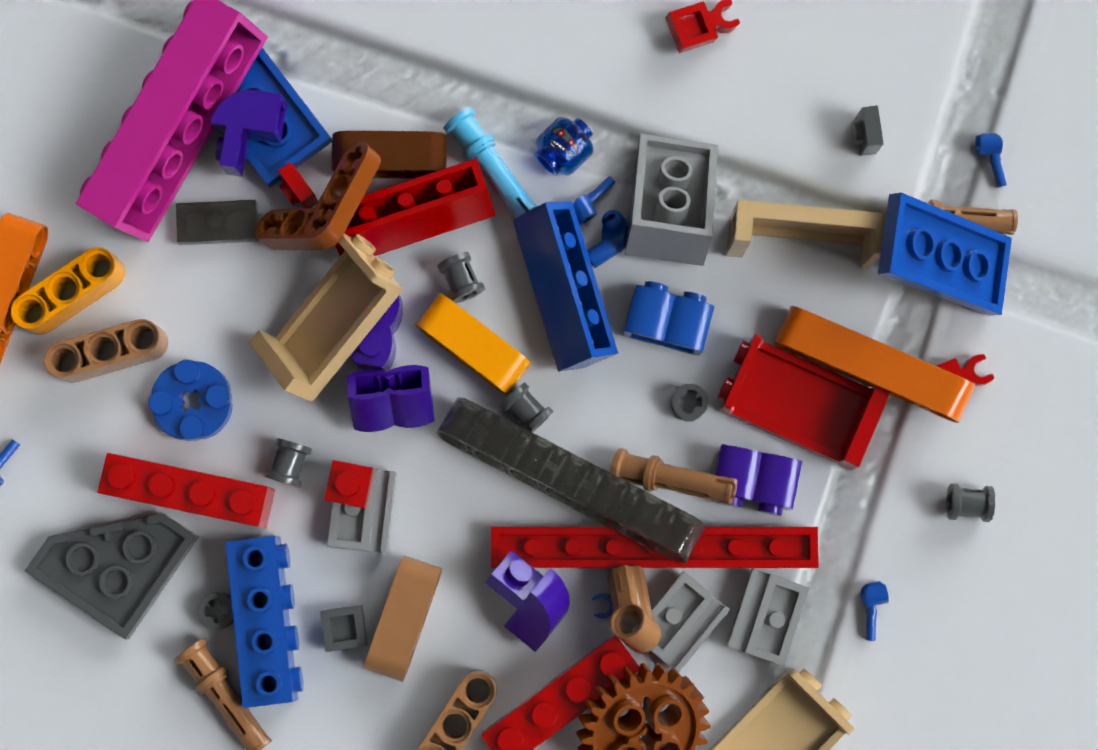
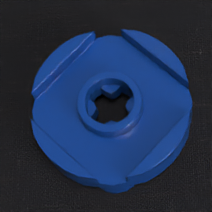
M186 359L171 365L159 375L153 385L148 403L158 426L168 435L183 441H197L213 437L228 423L233 408L231 387L226 377L219 370L205 362ZM196 390L199 391L198 401L202 404L200 408L196 410L191 407L185 411L183 409L185 403L182 399L187 392L192 394Z

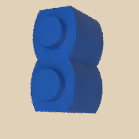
M645 281L644 286L636 285L622 335L642 342L661 345L676 351L700 356L704 349L714 310V305L706 303L707 297L685 291L683 296H677L668 293L666 285L652 281Z

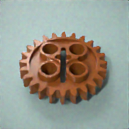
M641 663L637 675H633L630 669L625 667L624 679L620 681L612 674L609 675L611 687L606 690L597 685L595 689L600 696L598 701L590 699L585 701L591 714H582L578 717L585 727L576 731V735L582 743L577 747L578 750H623L625 748H628L627 750H658L665 743L667 744L659 750H696V745L708 743V740L701 731L711 728L710 723L704 717L709 713V709L702 702L704 697L687 676L682 677L675 668L670 669L667 673L659 663L654 667L652 673L644 663ZM668 705L664 711L659 712L662 707ZM630 709L624 716L619 717L623 711Z

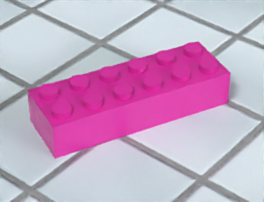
M219 0L190 1L184 10L183 20L175 34L170 36L165 42L163 54L154 70L145 76L140 94L134 104L124 112L119 130L113 140L103 148L101 161L94 173L82 184L80 197L75 204L114 228L149 242L213 133L214 127L211 125V119L216 108L223 100L236 93L268 36L239 11Z

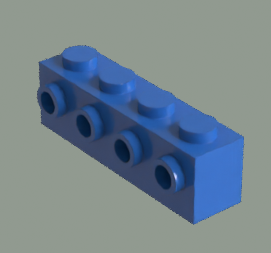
M545 202L513 219L518 242L558 372L585 368L619 354L573 202Z
M275 535L225 542L243 708H251L299 700L298 692L304 690V681L301 667H295L293 651L299 650V635L297 626H290L289 609L295 608V598L292 584L286 585L284 568H290L288 544H281V537Z

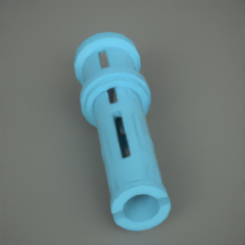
M469 107L452 117L444 125L443 129L447 134H453L463 148V157L467 161L477 158L482 173L504 201L515 219L524 214L525 211L528 212L534 209L537 205L532 202L493 148L496 145L495 139L491 134L486 135L474 118L475 111Z

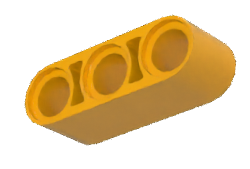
M102 247L91 248L21 294L12 304V319L19 327L36 335L47 334L115 289L125 276L124 265L107 249ZM109 260V272L105 276L96 277V265L101 261ZM69 283H75V295L71 299L62 300V289ZM41 305L42 315L40 319L34 323H29V311L34 306Z
M439 293L415 324L426 336L504 395L511 391L531 365V362L520 352L441 293Z

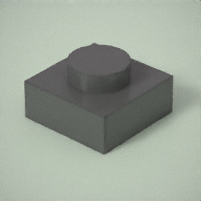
M878 105L862 107L855 117V121L851 122L852 141L854 145L859 144L860 156L877 154L884 144Z
M363 605L320 611L325 652L368 646Z

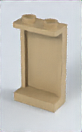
M738 200L729 217L726 256L742 258L752 241V235L859 245L861 247L860 268L869 269L880 259L886 213Z
M344 233L338 243L345 251L276 337L258 330L249 341L284 391L311 402L314 401L403 291L402 287L392 277L395 274V270L381 258L375 257L373 253L376 248L358 234L352 238Z
M789 668L710 750H830L843 735H850L855 728L847 721L852 715L835 698L828 702L818 692L822 685L806 669L799 673L797 670Z

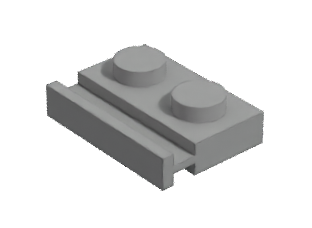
M374 469L366 509L332 503L327 547L388 553L397 472Z
M751 568L726 646L785 666L809 587Z
M683 571L652 608L653 619L659 624L661 629V638L651 652L668 666L680 672L730 609Z

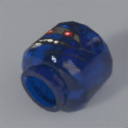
M558 117L536 138L535 143L538 151L535 153V156L543 167L554 176H557L559 173L569 176L594 153L593 144L590 140L593 132L579 118L572 121L566 117Z

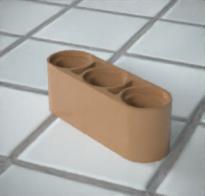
M138 319L57 342L46 351L44 365L50 374L70 383L80 382L162 357L168 347V337L153 322L146 319ZM146 331H153V344L147 349L140 350L138 347L139 336ZM107 342H113L115 345L113 356L106 361H101L99 357L100 348ZM68 353H74L76 362L73 368L67 372H62L60 368L62 358Z
M403 555L371 642L364 669L401 682L404 681L438 586L442 568Z
M483 670L469 673L461 681L417 750H462L495 699L497 684L494 677ZM481 678L488 683L490 694L487 699L475 701L469 697L467 685L470 680ZM459 714L465 718L467 730L463 735L452 736L446 731L444 721L448 715Z

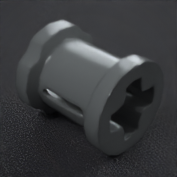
M469 252L456 254L437 265L439 272L444 273L453 293L450 298L454 303L469 300L486 289L484 284L478 282L470 264L471 256Z
M523 383L506 398L499 408L503 412L509 411L523 425V432L528 437L548 419L553 410L550 407L544 408L528 391L529 386Z
M277 438L275 444L278 446L275 460L271 471H266L265 477L300 487L302 481L299 480V475L305 456L311 454L312 448Z
M954 483L949 485L946 495V514L949 520H956L958 516L981 518L983 522H990L993 519L995 491L992 486H985L983 489L960 488L958 484Z

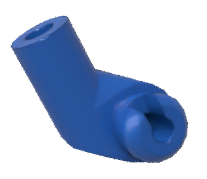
M610 210L603 215L601 241L587 250L593 268H597L625 248L628 223L626 218L617 210Z

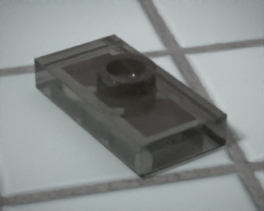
M256 200L176 203L177 243L179 245L259 242V239L255 236V229L258 224V202Z

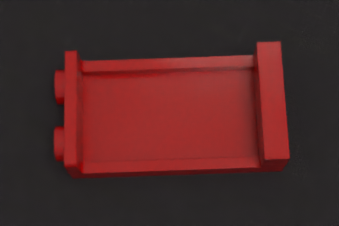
M756 333L750 342L743 340L733 362L739 364L734 379L726 377L717 397L723 401L720 411L850 470L858 468L885 408L890 392L877 386L872 389L766 343L762 341L763 337Z

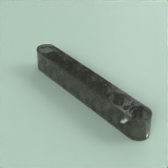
M456 398L437 431L441 439L459 450L675 562L687 563L705 529V525L693 515L466 398Z

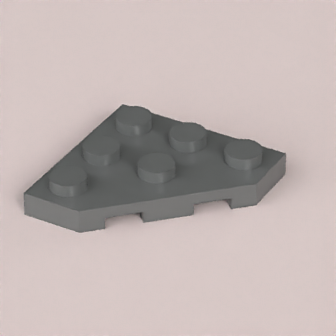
M163 513L147 516L146 518L93 527L87 530L53 535L46 539L25 569V572L127 640L130 639L199 536Z

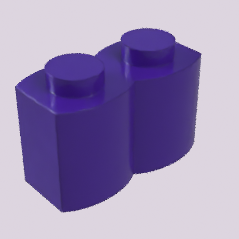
M400 295L353 351L352 359L359 369H379L388 372L392 367L396 356L394 333L398 330L403 317V302Z
M406 365L394 368L388 372L379 369H367L347 376L348 401L354 430L376 432L388 429L394 425L404 428H415L435 421L429 367Z
M722 444L719 448L714 475L736 478L737 490L731 505L722 502L718 503L742 508L743 501L759 504L758 512L782 516L783 510L790 511L793 509L802 461Z

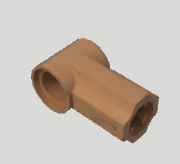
M623 565L614 568L611 575L607 577L613 607L610 628L612 633L634 652L647 653L659 643L661 629L659 624L653 619L644 570L639 565ZM639 624V627L632 632L635 626Z

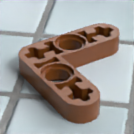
M361 141L352 145L342 156L315 208L274 209L269 211L260 219L255 228L256 238L272 250L330 249L344 235L380 166L381 157L366 142Z

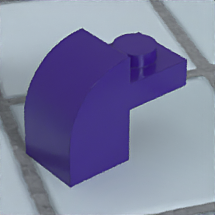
M244 90L230 95L216 108L211 119V125L218 134L225 136L224 138L219 137L217 141L215 157L227 175L243 176L249 139L281 143L288 107L282 94L259 90Z
M512 550L485 582L517 609L504 627L534 652L546 641L568 612L570 605L569 593L559 575L550 568L543 576Z

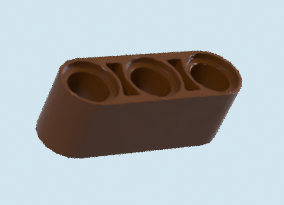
M338 131L332 134V175L345 152L352 145L361 141L366 142L381 157L380 166L374 176L377 179H415L447 167V136L440 132Z

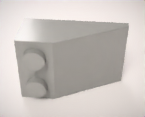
M640 133L625 244L626 255L704 266L713 237L718 145Z

